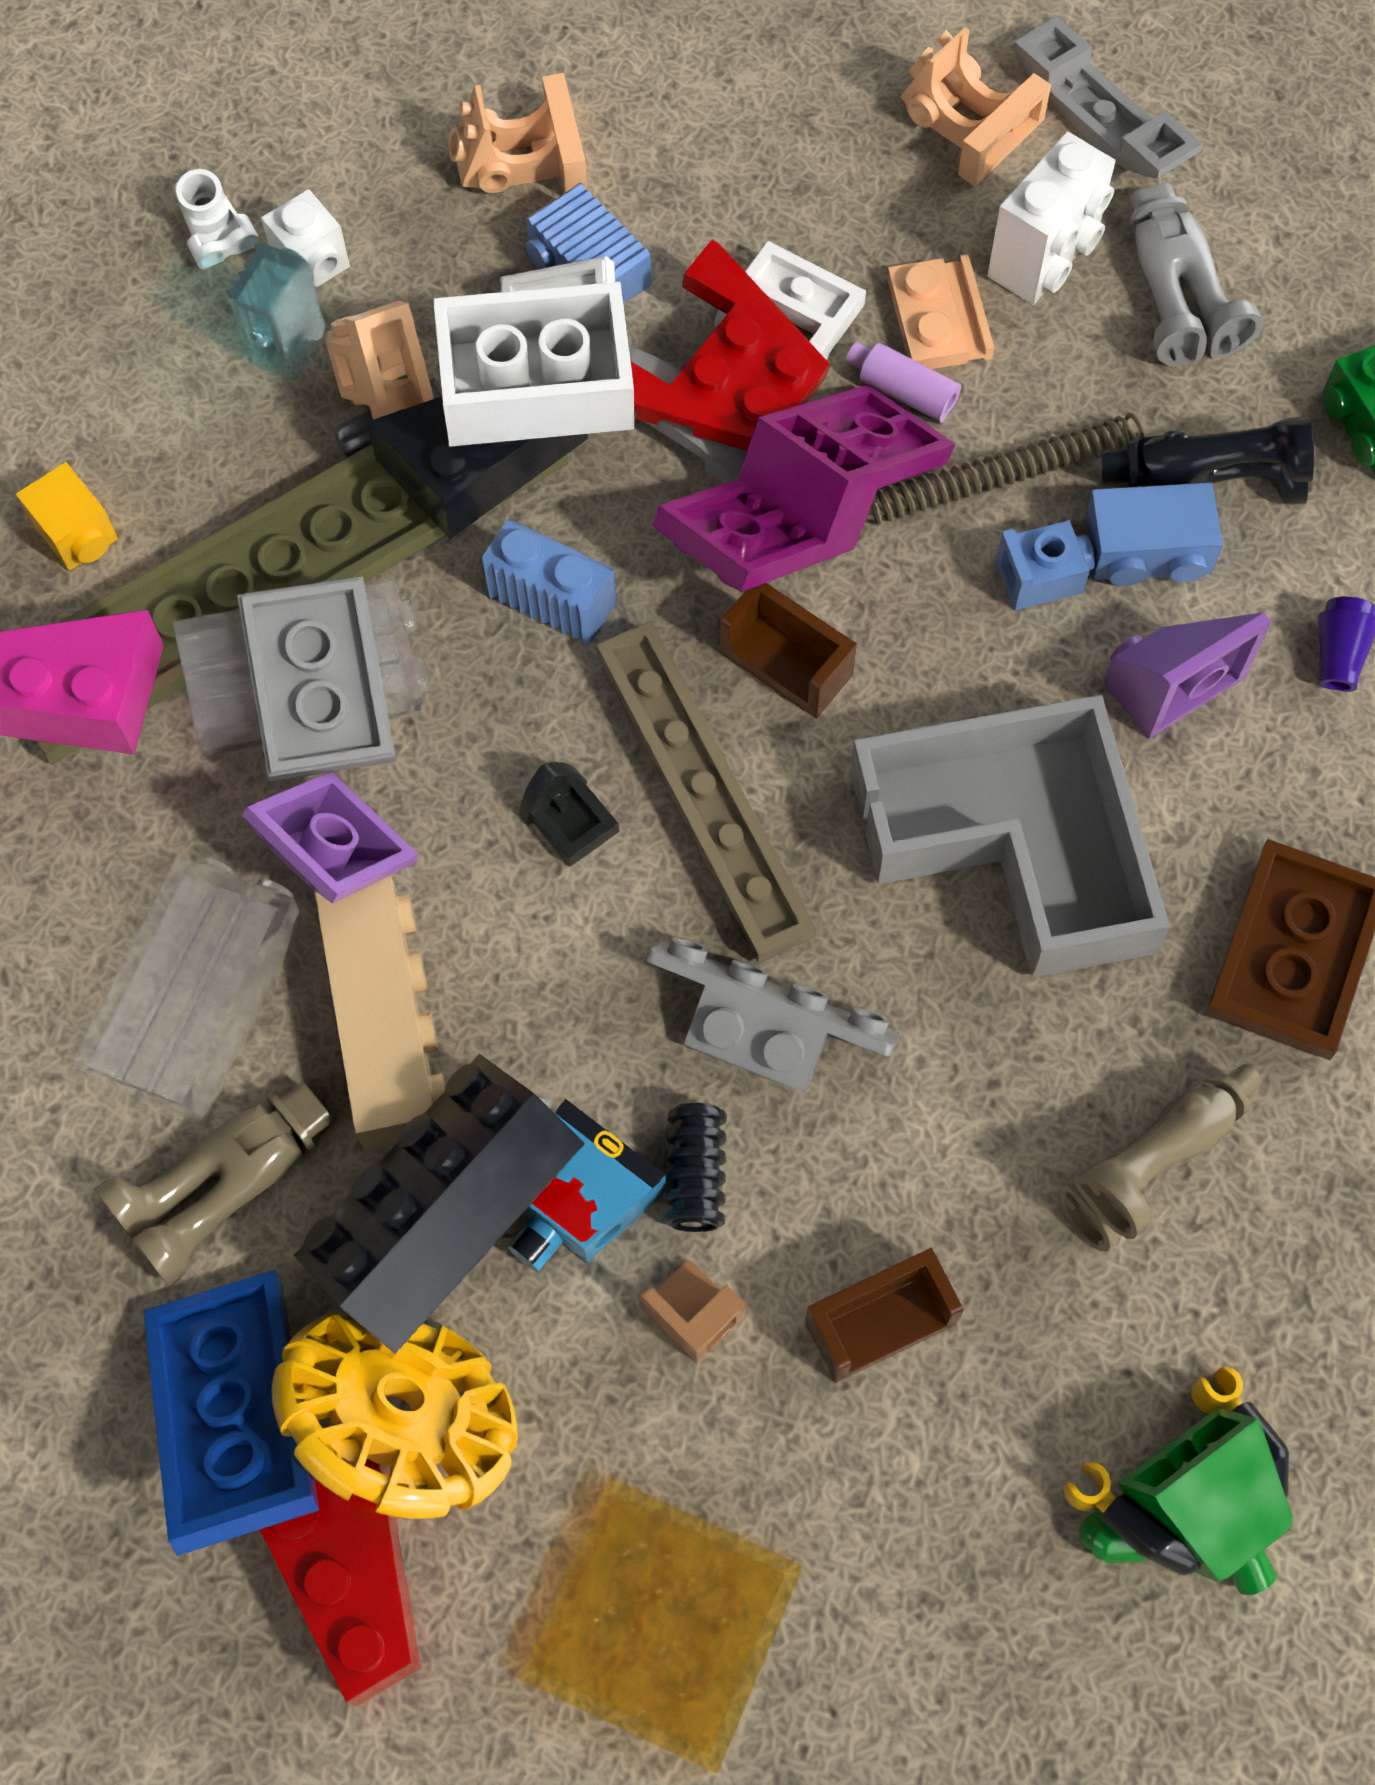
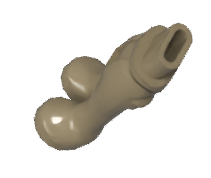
M1244 1064L1231 1071L1228 1075L1217 1074L1199 1083L1181 1095L1177 1100L1171 1101L1167 1104L1154 1125L1127 1148L1112 1158L1090 1166L1061 1186L1059 1198L1065 1218L1093 1248L1099 1251H1109L1120 1241L1122 1236L1126 1239L1137 1237L1152 1220L1150 1208L1142 1194L1143 1188L1162 1170L1211 1150L1231 1130L1234 1121L1240 1119L1249 1110L1250 1101L1248 1096L1262 1084L1260 1074L1252 1066Z
M301 1082L281 1098L275 1093L267 1097L270 1110L260 1103L231 1118L208 1135L183 1160L157 1179L144 1185L136 1186L126 1180L113 1177L94 1188L168 1287L180 1280L186 1273L190 1255L209 1234L234 1212L260 1195L277 1180L284 1178L286 1171L295 1165L300 1155L308 1153L315 1147L311 1138L334 1122L329 1112L304 1082ZM216 1177H220L219 1182L201 1199L171 1218L165 1225H158L204 1184Z

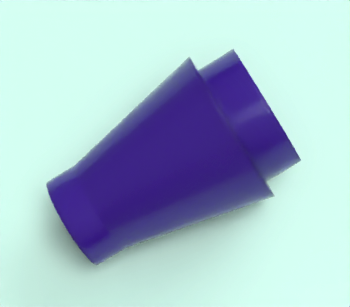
M1334 597L1326 602L1325 611L1318 614L1321 659L1319 684L1327 689L1352 692L1357 690L1360 673L1375 639V605L1368 600L1357 597Z

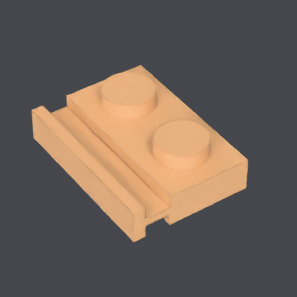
M969 254L960 255L959 261L945 263L944 258L888 267L887 281L907 357L930 369L966 364L968 360L980 358L984 360L993 359L994 344Z

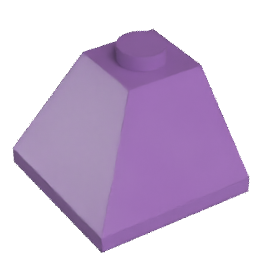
M1262 612L1166 626L1144 639L1139 635L1133 636L1118 646L1110 657L1112 662L1104 685L1149 739L1246 678L1272 621Z
M332 771L247 806L242 815L259 839L290 871L332 904L413 865L419 856L413 848Z

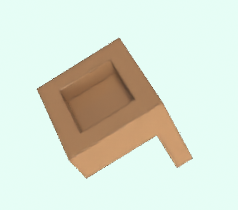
M689 1260L683 1262L656 1290L648 1285L639 1294L640 1307L696 1364L745 1317L746 1303L727 1284L720 1290Z

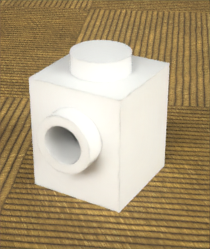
M309 189L261 217L272 258L303 295L350 267L341 226Z

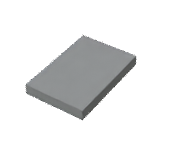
M363 576L237 595L269 782L395 762L394 746Z

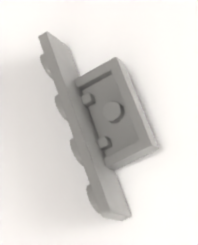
M672 937L671 942H659L650 948L646 959L650 964L705 985L684 1042L685 1046L803 1093L807 1091L828 1034L884 1056H890L900 1036L899 1032L887 1028L889 1020L876 1012L859 1007H853L851 1013L828 1005L829 997L817 989L802 984H792L791 988L787 989L767 981L768 973L764 969L739 960H732L730 966L706 957L708 953L706 947L685 938Z

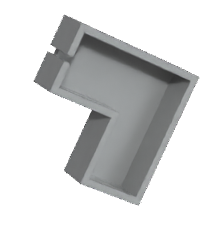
M1102 695L854 740L850 774L862 822L867 821L865 835L877 884L1001 862L1031 978L1145 957L1157 953L1170 925Z

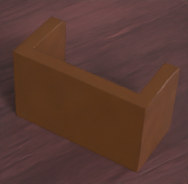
M768 583L746 590L720 621V653L816 719L853 676L857 643Z
M931 1247L808 1306L805 1323L834 1382L838 1383L957 1325L964 1310Z

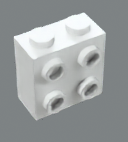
M1067 131L1000 205L987 277L1032 305L1040 299L1047 289L1053 293L1057 292L1069 276L1073 265L1072 261L1080 252L1086 256L1089 255L1103 236L1105 225L1100 222L1102 214L1108 207L1114 194V188L1110 186V181L1116 160Z

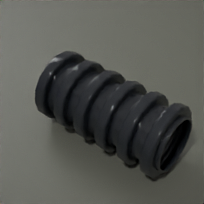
M706 1103L680 1104L670 1109L667 1113V1120L670 1124L674 1125V1128L667 1132V1141L673 1145V1149L666 1153V1161L673 1165V1169L666 1173V1182L672 1185V1190L665 1194V1202L672 1206V1210L665 1214V1223L679 1231H713L725 1224V1215L719 1211V1207L725 1204L726 1195L719 1191V1186L724 1185L726 1182V1174L719 1170V1166L724 1165L726 1162V1153L720 1150V1146L725 1144L727 1134L724 1130L720 1129V1126L726 1123L727 1113L715 1105ZM681 1223H707L710 1226L685 1227L681 1226Z

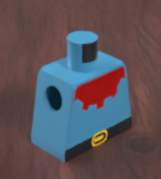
M567 1099L561 1103L555 1114L585 1145L523 1212L530 1220L507 1246L520 1261L536 1272L543 1268L561 1244L585 1262H589L666 1192L665 1174Z

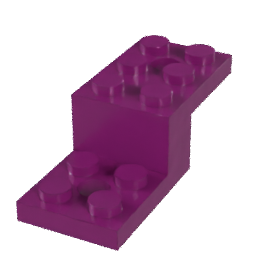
M867 384L759 417L738 479L659 505L652 526L672 540L678 550L693 556L716 573L722 583L743 592L854 550L877 489L948 464L955 443Z

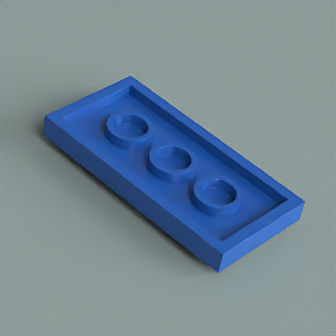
M268 1271L144 1310L168 1542L176 1555L179 1556L319 1511L314 1477L296 1459L294 1451L297 1444L293 1437H286L281 1434L272 1405L274 1371L280 1363H283L282 1352L291 1339L283 1285L276 1271Z

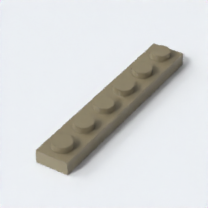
M652 621L596 644L597 656L757 962H763L815 938L816 927Z

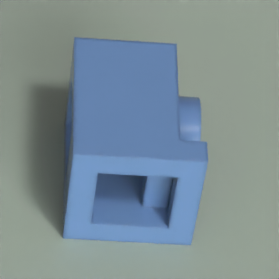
M1068 520L1017 534L1014 528L1002 531L996 562L1015 610L1083 593L1089 572L1095 567V555L1089 537L1086 534L1076 536L1071 522Z

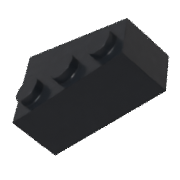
M442 396L368 421L376 461L449 539L456 536L588 439V434L449 447Z

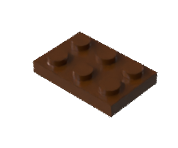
M1267 839L1261 849L1205 1015L1330 1061L1337 1052L1375 933V877Z

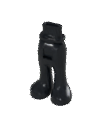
M1309 416L1280 420L1269 426L1241 431L1190 436L1184 432L1170 430L1160 436L1140 437L1130 440L1128 442V449L1102 450V483L1129 482V487H1137V484L1163 486L1217 483L1244 477H1260L1274 481L1279 495L1285 504H1306L1308 482H1312L1314 474L1312 421Z

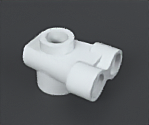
M194 169L186 172L175 183L173 191L191 234L187 241V246L200 269H206L218 264L230 255L246 252L259 243V236L246 214H237L225 196L221 183L215 174L204 169Z

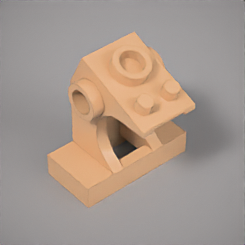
M964 27L955 37L946 30L937 39V42L943 47L938 53L932 47H928L919 56L920 59L908 71L914 80L900 97L906 103L908 114L916 124L924 128L931 127L962 149L958 176L976 187L1044 121L1051 84L1033 73L1012 92L998 93L989 89L979 80L981 78V70L978 63L967 54L969 29ZM961 102L983 117V119L970 120L959 114L954 108Z
M564 73L542 76L544 103L534 113L520 119L502 120L498 118V115L493 110L485 109L480 85L474 86L469 101L460 102L459 115L462 118L459 126L453 127L449 136V156L452 162H457L463 187L482 189L487 193H499L506 190L509 186L561 177L564 192L578 183H583L585 189L588 190L585 157ZM528 146L532 148V153L522 155H509L500 152Z
M396 301L358 315L338 319L331 323L332 331L327 332L325 342L342 398L353 401L354 405L370 406L373 419L434 399L409 303ZM404 375H407L408 377L406 379L394 380Z

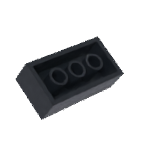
M479 1053L470 1064L462 1066L450 1077L443 1094L424 1114L416 1116L407 1123L399 1135L398 1142L377 1165L369 1167L359 1175L352 1186L351 1193L330 1216L322 1218L312 1226L304 1239V1244L294 1256L345 1312L396 1354L585 1143L535 1093Z

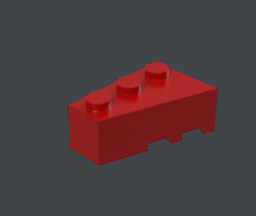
M366 1459L364 1466L389 1475L388 1467ZM314 1478L319 1511L278 1523L259 1531L346 1703L359 1706L421 1668L407 1578L405 1576L400 1547L397 1517L375 1513L376 1503L354 1494L347 1501L330 1491Z

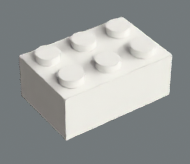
M620 282L433 298L442 398L449 447L634 429V385Z

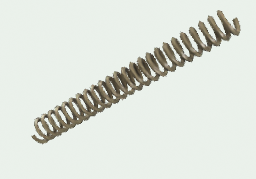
M1127 413L1125 418L1117 416L1114 421L1107 419L1103 425L1096 422L1092 428L1084 426L1081 431L1074 429L1070 435L1063 432L1059 438L1051 436L1049 441L1041 439L1037 445L1030 442L1027 448L1018 446L1016 451L1008 449L1005 455L998 452L994 458L986 456L983 462L975 459L972 465L965 462L962 464L961 469L953 466L950 472L942 469L939 475L933 472L930 473L928 479L920 476L917 482L911 479L907 481L906 485L898 482L894 489L890 486H886L883 492L877 489L872 502L875 522L879 525L882 523V515L877 504V495L883 501L887 520L891 522L894 516L888 501V492L894 498L897 515L903 518L905 511L899 497L900 488L905 494L909 513L914 515L916 507L910 493V485L916 491L919 508L925 512L927 504L921 490L922 481L927 487L931 506L936 508L938 500L932 486L933 478L938 483V491L941 494L942 503L947 505L949 496L943 482V475L949 480L952 498L958 502L960 492L954 479L955 471L960 477L963 495L969 498L971 489L965 475L966 468L970 471L975 493L980 495L982 485L976 472V465H979L981 468L985 488L991 491L993 482L987 468L988 461L992 464L996 485L1002 488L1004 478L998 465L999 458L1003 461L1007 482L1013 485L1015 475L1009 462V455H1012L1014 458L1018 478L1024 481L1026 472L1023 462L1019 457L1021 451L1025 454V463L1028 466L1029 475L1035 478L1037 468L1030 453L1031 448L1035 449L1036 460L1040 467L1039 470L1045 475L1048 471V465L1041 450L1042 445H1045L1047 448V457L1050 460L1051 469L1057 471L1059 462L1056 452L1052 447L1054 441L1058 444V454L1060 455L1062 466L1068 468L1070 459L1063 443L1064 438L1068 440L1072 461L1078 465L1081 461V456L1074 440L1075 435L1079 436V445L1083 452V458L1089 462L1092 453L1088 440L1085 437V432L1088 431L1090 433V443L1093 446L1094 455L1100 458L1102 455V445L1096 434L1097 428L1101 430V441L1104 444V450L1113 449V442L1106 429L1107 425L1112 427V438L1115 441L1116 449L1124 448V439L1117 426L1119 421L1122 422V431L1126 438L1127 446L1130 440L1135 439L1128 419L1132 418L1139 430L1136 433L1137 438L1146 437L1144 427L1136 415Z

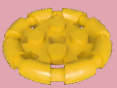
M330 1312L306 1324L284 1347L282 1352L283 1363H280L275 1368L272 1382V1405L277 1424L283 1436H292L297 1444L294 1451L296 1459L318 1482L336 1495L348 1501L351 1495L354 1494L376 1503L375 1513L405 1519H430L445 1517L450 1507L454 1505L462 1510L470 1509L492 1494L505 1479L512 1464L509 1453L513 1452L518 1441L517 1417L512 1399L505 1384L501 1382L496 1383L491 1376V1363L478 1349L455 1331L442 1324L439 1329L423 1323L398 1352L394 1354L349 1314L340 1316L335 1312ZM458 1391H464L462 1397H460ZM386 1396H393L404 1400L410 1405L411 1411H403L394 1407L388 1402ZM330 1417L331 1421L328 1427L322 1428L318 1420ZM366 1459L390 1467L389 1475L364 1466ZM437 1464L442 1465L448 1475L447 1477L443 1478L436 1467Z

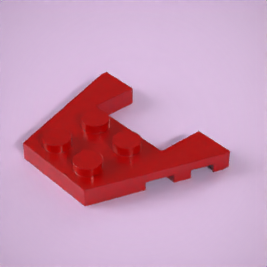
M712 239L685 271L682 288L725 313L726 316L671 384L664 382L630 361L634 385V411L637 412V420L658 425L663 419L694 428L693 436L747 451L758 418L807 403L825 380L830 363L728 252Z

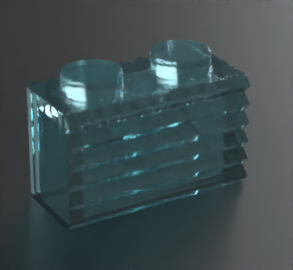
M265 243L255 245L257 252L249 254L251 261L243 263L245 270L238 272L240 279L232 281L234 288L228 289L226 292L249 364L295 381L327 329L323 325L325 321L322 319L323 314L320 312L322 307L319 306L320 300L316 297L318 293L314 290L316 286L312 283L314 278L310 276L312 271L306 259L292 249H278Z

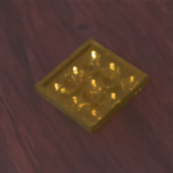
M610 1478L519 1680L718 1774L803 1566Z

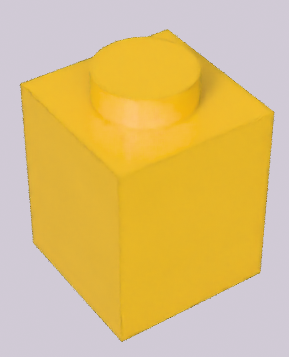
M64 462L16 493L30 523L68 571L81 563H91L98 560L106 553L109 545L118 540L105 509L67 462Z

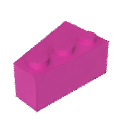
M143 610L1 631L0 735L134 755L164 647L149 611Z

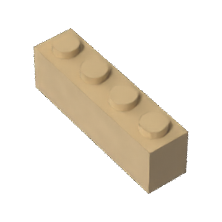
M390 875L333 904L315 892L355 1134L364 1150L396 1144L401 1131L407 1123L416 1116L424 1114L443 1094L446 1087L443 1074L431 1075L427 1053L438 1051L439 1048L431 1012L420 1014L416 992L428 989L420 952L409 954L405 933L417 931L410 895L398 896L392 876Z

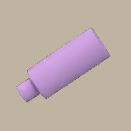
M855 342L846 357V363L861 370L860 381L940 423L945 420L954 407L961 391V384L880 342L872 349L859 342Z

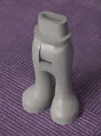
M1168 183L1142 188L1133 192L1129 197L1133 210L1129 224L1135 234L1137 257L1154 295L1161 321L1153 336V345L1158 360L1168 366L1175 367L1199 362L1205 353L1206 344L1213 359L1231 356L1247 347L1259 336L1263 329V319L1260 311L1255 304L1245 298L1228 302L1218 279L1206 237L1195 217L1189 212L1186 200L1182 197H1176L1172 185ZM1179 279H1184L1189 284L1200 319L1191 313L1183 296Z

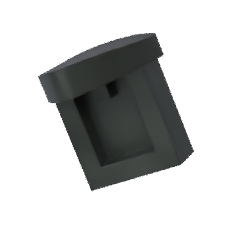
M563 762L544 763L536 771L524 792L519 816L526 825L533 822L567 865L571 867L620 832L619 823L586 785V779L574 766Z

